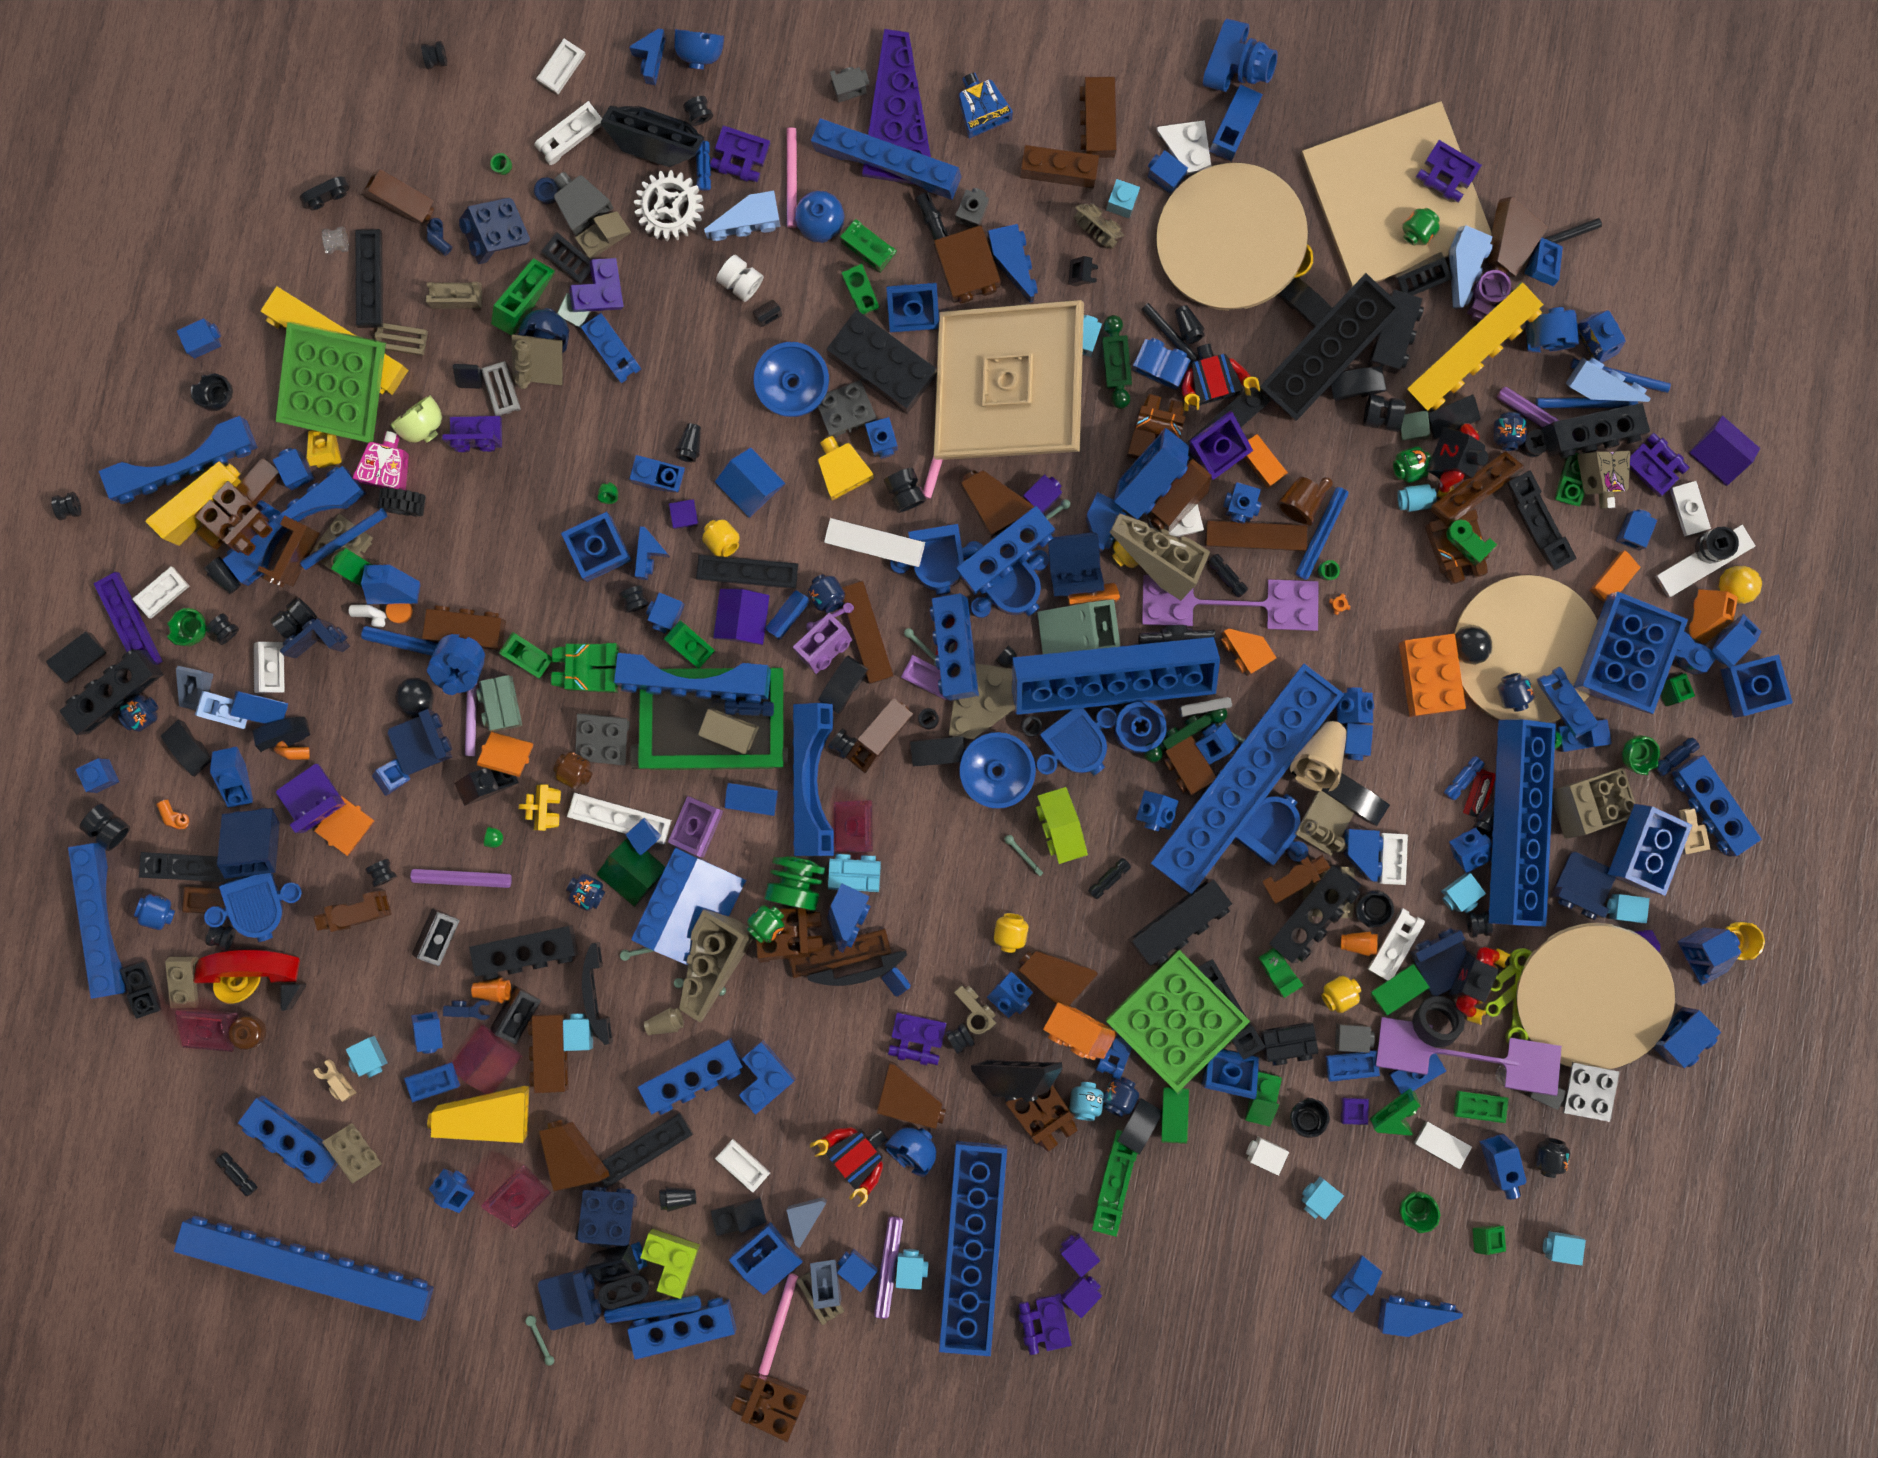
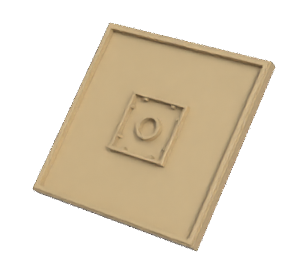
M1442 101L1301 152L1351 288L1365 273L1374 281L1380 282L1404 272L1437 253L1442 252L1444 258L1449 257V249L1458 227L1467 225L1490 236L1492 234L1472 182L1467 189L1458 184L1456 190L1464 195L1459 203L1451 198L1447 200L1442 197L1443 194L1432 187L1427 188L1423 185L1424 182L1416 178L1420 169L1429 174L1433 169L1424 163L1438 140L1461 152ZM1441 173L1436 177L1448 185L1452 181ZM1418 208H1429L1440 219L1439 232L1425 246L1418 244L1413 246L1403 237L1405 235L1402 229L1404 221Z
M1082 300L939 312L934 459L947 460L1080 452L1084 302Z

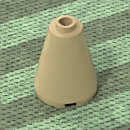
M1336 721L1325 722L1293 759L1290 771L1291 773L1292 771L1295 772V779L1306 788L1321 792L1322 788H1329V791H1332L1338 786L1341 778L1347 731L1341 723Z

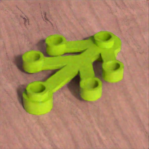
M1525 948L1516 949L1511 953L1509 958L1510 964L1496 976L1495 979L1498 981V986L1491 988V991L1501 990L1503 983L1516 973L1515 984L1495 1001H1488L1484 1005L1486 1014L1495 1017L1500 1014L1504 1006L1513 1000L1512 1024L1505 1036L1508 1044L1509 1038H1511L1514 1032L1519 1033V1039L1528 1040V1034L1522 1028L1523 1025L1516 1003L1517 983L1524 968V965L1518 964V958L1523 956L1527 961L1532 954L1530 950ZM1491 1004H1494L1496 1011L1491 1014L1488 1008Z

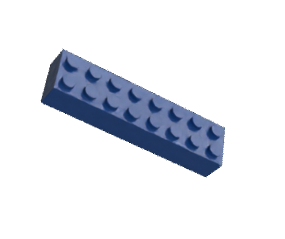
M1214 637L1013 657L1012 696L1016 714L1216 694L1220 657Z
M1523 719L1499 720L1489 923L1546 927L1556 724Z
M956 1141L939 1352L991 1356L1007 1145Z

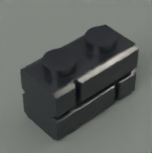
M1311 1022L1260 1030L1261 1040L1265 1045L1263 1049L1265 1061L1272 1062L1273 1066L1287 1064V1059L1296 1057L1297 1061L1313 1059V1054H1318L1314 1025Z

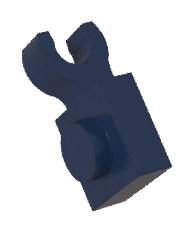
M451 1000V1005L443 1006V1016L475 1017L485 1020L490 1018V1015L482 1014L480 1007L482 1005H490V1001L481 1000L474 1006H467V1001Z

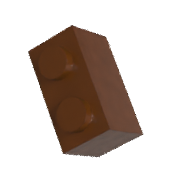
M1192 736L1163 752L1165 755L1163 762L1169 771L1174 770L1178 779L1175 781L1182 793L1187 792L1188 795H1192L1215 780V774L1196 746Z

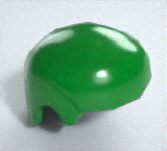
M183 608L175 612L167 623L170 629V634L167 637L175 645L193 646L200 643L206 634L205 617L196 609Z
M1638 735L1625 743L1622 750V760L1630 771L1641 775H1648L1650 770L1658 767L1660 749L1658 743L1653 738Z
M1414 1191L1407 1194L1401 1201L1399 1212L1406 1226L1414 1229L1417 1233L1430 1232L1439 1224L1441 1214L1439 1206L1432 1196L1424 1192Z

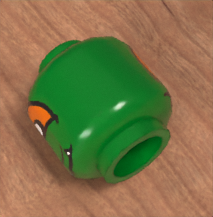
M1429 208L1414 210L1402 225L1405 233L1404 239L1413 246L1416 244L1421 246L1427 245L1440 230L1438 215Z
M1417 446L1399 452L1393 461V470L1396 477L1407 483L1427 477L1429 472L1426 470L1430 463L1431 455Z
M762 905L748 918L747 924L749 927L746 930L759 943L763 941L770 943L783 931L785 925L781 919L784 915L774 905L771 908Z

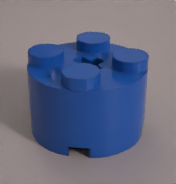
M1564 307L1551 308L1548 310V314H1540L1532 323L1528 320L1525 321L1528 352H1541V347L1549 349L1550 352L1573 348L1575 344L1579 345L1575 310L1564 311Z
M458 634L447 635L438 642L428 664L427 673L432 681L448 695L469 691L477 684L484 666L485 652L481 645L470 637L464 639L460 638Z
M1143 701L1134 702L1124 707L1118 713L1114 725V735L1118 743L1124 749L1133 753H1143L1156 748L1166 735V720L1163 712L1156 705ZM1141 721L1144 722L1145 725L1143 728L1146 731H1141L1140 733H1137L1135 731L1137 727L1134 725V723L1139 724Z

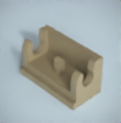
M427 282L429 295H426V303L432 309L482 308V284L479 282Z
M711 708L707 710L698 735L746 754L747 750H750L759 726Z

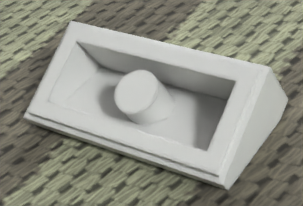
M283 642L254 643L255 693L284 692V656L280 653V649L284 647L282 645Z

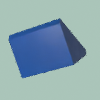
M937 283L886 287L890 332L939 329Z
M752 448L747 449L730 460L715 480V483L749 518L785 485V482Z
M1222 1049L1205 1065L1201 1085L1207 1089L1255 1099L1257 1094L1259 1057L1250 1056L1243 1060L1239 1053Z

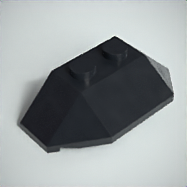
M609 106L601 120L602 127L622 152L667 167H672L695 157L704 141V137L688 122L641 106H624L619 108L617 106Z
M988 1059L971 1065V1071L992 1096L1004 1097L1005 1101L1022 1098L1024 1102L1037 1100L1038 1095L1049 1091L1063 1071L1062 1062Z

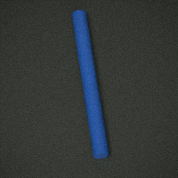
M1573 358L1570 368L1575 369L1580 360ZM1605 366L1602 368L1609 373L1615 370L1626 377L1624 380L1626 383L1633 384L1635 382L1642 387L1668 393L1671 383Z
M1536 398V406L1539 408H1621L1638 404V401L1591 400L1589 398Z
M381 508L300 561L301 566L305 570L309 569L388 517L387 513Z

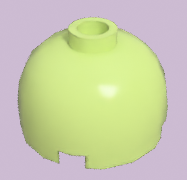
M431 395L408 409L402 418L399 416L390 426L396 434L408 442L417 443L424 439L428 443L438 435L436 429L441 424V410Z

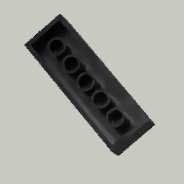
M1365 273L1262 383L1260 389L1294 421H1297L1403 307Z

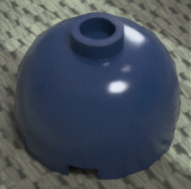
M545 308L530 312L522 320L518 335L561 340L562 353H564L568 345L569 328L563 317L554 310Z

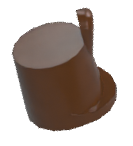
M1299 477L1277 502V506L1286 516L1297 523L1311 526L1315 521L1313 517L1326 495L1325 492L1332 487L1333 481L1328 477H1324L1318 485L1308 478Z

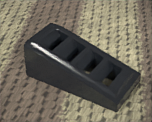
M558 232L555 233L540 252L579 284L591 272V260ZM558 243L562 245L555 255L551 253ZM567 249L570 253L562 262L559 258ZM575 255L578 260L569 268L567 264ZM584 262L586 266L577 275L574 271Z
M1442 252L1396 275L1402 292L1416 295L1451 280L1452 276ZM1439 266L1441 272L1436 274L1434 267ZM1429 269L1432 277L1427 279L1424 271ZM1420 273L1423 282L1418 284L1415 275ZM1411 278L1414 287L1409 289L1405 279Z

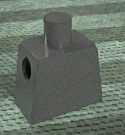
M562 172L554 179V182L560 189L554 195V198L575 236H578L593 225L595 217L605 215L614 209L609 199L582 175L572 181L566 172Z

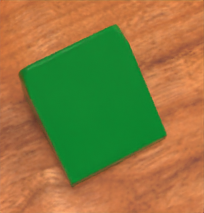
M1686 673L1665 681L1661 692L1665 706L1668 707L1695 697Z
M1504 1226L1473 1228L1474 1252L1484 1255L1506 1252Z

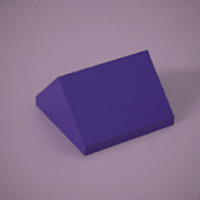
M1231 411L1191 439L1189 443V452L1212 475V480L1253 451Z
M1722 415L1689 454L1727 486L1753 463L1760 447Z
M720 589L713 639L763 645L770 595L744 589Z

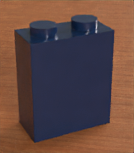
M273 808L222 814L217 866L225 879L276 872L280 822Z

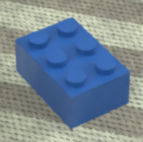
M1165 428L1118 480L1114 502L1137 520L1143 513L1147 515L1153 509L1154 501L1159 496L1164 497L1170 490L1173 480L1175 478L1180 479L1187 471L1189 445Z
M1634 804L1608 875L1646 892L1666 896L1692 824L1655 807Z

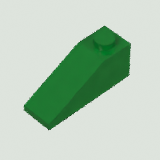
M533 258L493 305L491 324L511 336L514 335L520 328L522 320L534 308L554 275L555 270Z

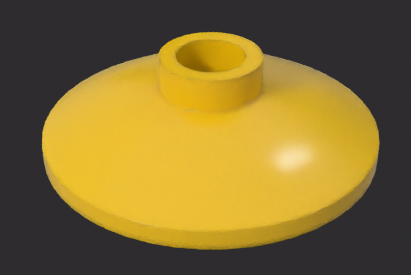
M221 977L220 983L213 984L214 994L220 1001L227 1004L241 1002L256 990L261 977Z

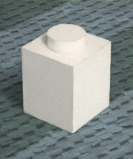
M1258 1136L1256 1141L1252 1140L1246 1154L1249 1155L1247 1160L1279 1176L1289 1152Z

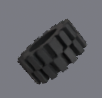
M380 488L377 509L380 510L382 508L385 512L398 515L421 517L424 513L426 495L409 490Z

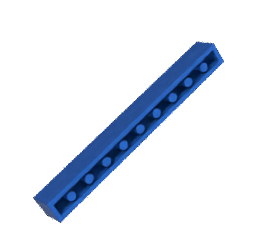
M193 1216L182 1222L174 1249L176 1253L416 1321H421L426 1317L434 1289L433 1286L427 1285L428 1282L426 1280L413 1278L412 1281L403 1278L404 1275L398 1272L389 1271L388 1274L380 1272L379 1268L374 1265L365 1264L362 1267L355 1265V1261L349 1258L341 1257L339 1260L331 1258L330 1254L324 1251L309 1252L305 1250V1246L299 1244H290V1246L281 1244V1240L278 1238L266 1237V1239L256 1237L257 1233L253 1231L241 1230L239 1232L232 1230V1226L225 1223L210 1224L207 1223L208 1219L200 1216Z

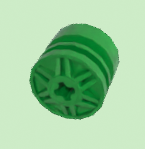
M791 856L773 857L772 863L783 865L782 871L770 870L771 874L780 877V882H770L767 884L764 899L816 910L819 893L810 890L809 887L810 884H822V880L812 878V873L824 874L825 868L820 867L813 861Z

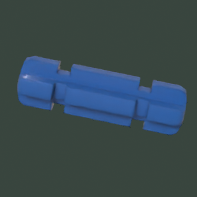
M703 141L696 155L697 177H699L697 178V186L702 191L711 189V180L709 178L711 176L710 145L708 141Z
M1472 757L1467 763L1468 767H1464L1452 781L1453 785H1449L1444 793L1448 798L1456 800L1461 794L1460 791L1465 790L1475 778L1476 772H1480L1485 765L1480 758Z

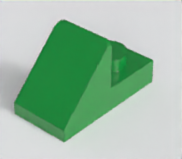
M681 620L664 638L666 642L698 669L715 651Z
M512 632L499 654L539 679L552 661L550 655Z
M1258 1071L1256 1098L1249 1099L1245 1121L1270 1127L1279 1107L1277 1098L1282 1077Z
M1409 1088L1370 1117L1374 1130L1377 1133L1413 1135L1409 1123L1404 1118L1414 1115L1418 1108L1421 1107L1416 1093Z

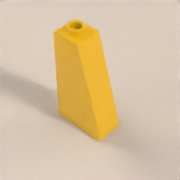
M217 462L151 515L145 522L162 539L180 546L202 524L195 517L198 511L209 500L220 506L213 496L227 481L237 487L242 481L238 477L241 473L230 463L225 465ZM233 491L227 492V493L224 495L223 501H225L226 498H227ZM210 510L206 514V520L215 510Z
M521 1086L437 1105L432 1113H429L427 1127L431 1129V1137L523 1143L528 1134L529 1086Z

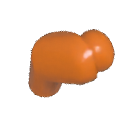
M168 799L156 804L166 826L180 830L185 829L189 825L188 815L174 812Z

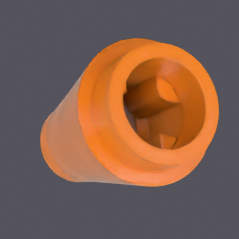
M1371 931L1347 935L1342 934L1341 950L1366 956L1377 954L1378 934H1371Z
M504 978L473 983L471 994L473 998L503 1003L504 1000H509L511 997V983L509 980H504Z

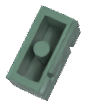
M506 675L480 681V688H477L476 691L479 702L484 703L485 712L482 713L484 727H488L491 732H497L522 726L513 677Z

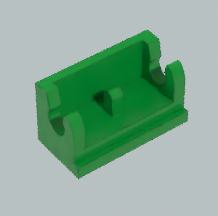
M857 219L840 236L841 243L879 273L882 272L897 253L895 248L884 242Z
M1412 964L1373 990L1371 997L1382 1014L1388 1016L1430 987L1415 965Z

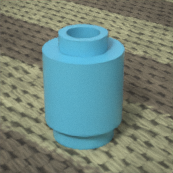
M1429 484L1404 487L1403 490L1398 491L1399 508L1407 512L1431 509L1433 503L1437 501L1435 488H1431Z

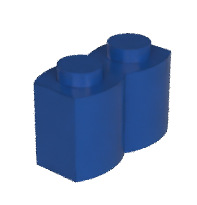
M1145 339L1131 370L1153 379L1166 387L1177 390L1191 360L1187 358L1185 352L1174 348L1172 351L1165 348V344L1158 339Z
M1683 632L1673 660H1676L1677 664L1684 671L1697 675L1707 672L1716 658L1712 650L1702 644L1695 643L1689 634Z

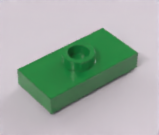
M1456 1090L1453 1116L1506 1123L1509 1098Z

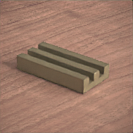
M383 323V327H377L375 340L382 341V339L418 344L420 345L419 349L386 344L385 350L424 356L428 331ZM383 330L419 335L421 339L383 333Z
M811 1271L796 1280L822 1325L844 1312L841 1303L839 1306H835L836 1309L832 1311L831 1307L824 1308L827 1312L825 1316L821 1309H814L813 1295L804 1282L808 1280L812 1286Z

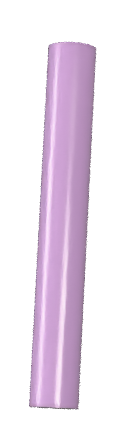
M477 684L467 691L465 756H475Z

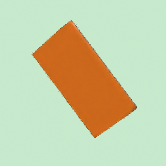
M1258 434L1248 440L1253 451L1245 456L1244 459L1265 486L1269 488L1288 472Z
M1621 551L1589 591L1605 603L1607 595L1617 591L1621 592L1641 567L1627 551Z
M1115 583L1104 584L1103 591L1067 596L1068 606L1114 599V602H1117L1120 599V594Z

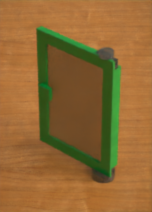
M734 668L661 670L677 677L705 679L719 676ZM770 668L771 678L768 700L761 699L760 702L774 703L773 716H763V714L759 716L739 715V713L735 715L729 714L759 726L750 750H747L746 754L698 735L708 709L714 708L725 713L726 700L721 699V696L711 695L710 699L696 697L694 693H686L685 697L671 695L669 691H661V694L656 695L646 693L645 689H640L639 744L631 745V768L650 770L783 768V763H789V748H784V669ZM736 697V702H739V700L746 701V698Z

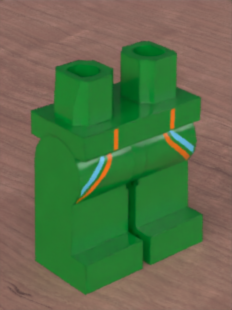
M617 643L566 644V647L552 648V662L565 663V672H552L551 685L564 688L567 691L618 693V686L614 683L616 669H593V667L616 668L619 645Z

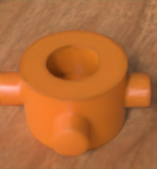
M1341 594L1335 599L1330 598L1329 600L1335 615H1339V612L1344 610H1350L1351 606L1348 605L1345 594Z

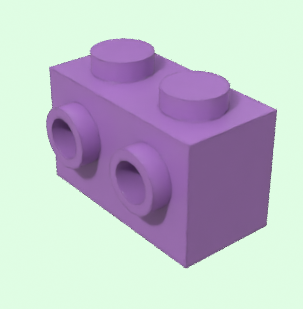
M828 613L793 646V649L799 658L817 674L820 670L826 669L838 653H842L848 648L852 638L847 629Z

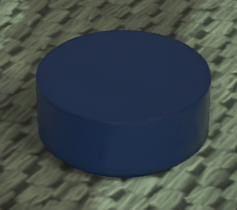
M548 177L539 179L534 186V193L537 199L543 204L556 202L554 195L560 189L554 180Z

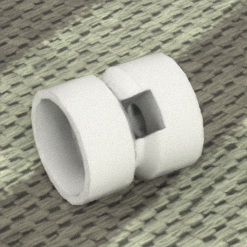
M733 255L719 271L716 281L726 289L733 288V294L746 302L757 291L764 276L753 267L747 268L745 261L737 255Z

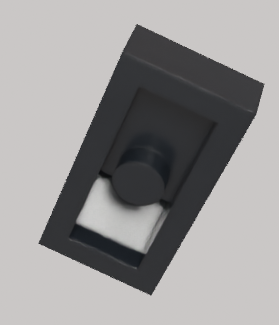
M761 1197L711 1210L717 1236L738 1230L739 1232H744L767 1222Z

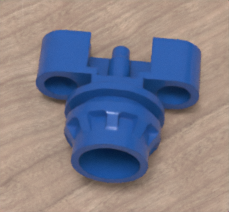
M1226 19L1205 70L1203 86L1226 92L1234 73L1238 74V80L1242 83L1246 81L1249 84H1255L1260 81L1269 83L1277 64V50L1270 49L1265 42H1257L1253 38H1250L1246 43L1249 34V24Z

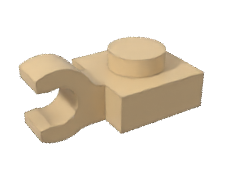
M1695 809L1679 810L1680 819L1692 824L1682 854L1709 850L1710 845L1705 824H1697Z
M330 1059L324 1062L328 1066L327 1073H323L319 1067L314 1069V1073L318 1078L328 1080L327 1082L331 1086L329 1091L337 1100L340 1099L343 1102L356 1094V1091L343 1074H339L334 1062Z

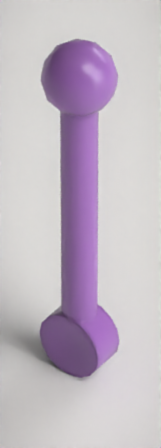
M845 603L842 609L831 615L835 618L845 612L851 613L854 610V606L851 603ZM822 619L816 622H808L806 629L810 631Z

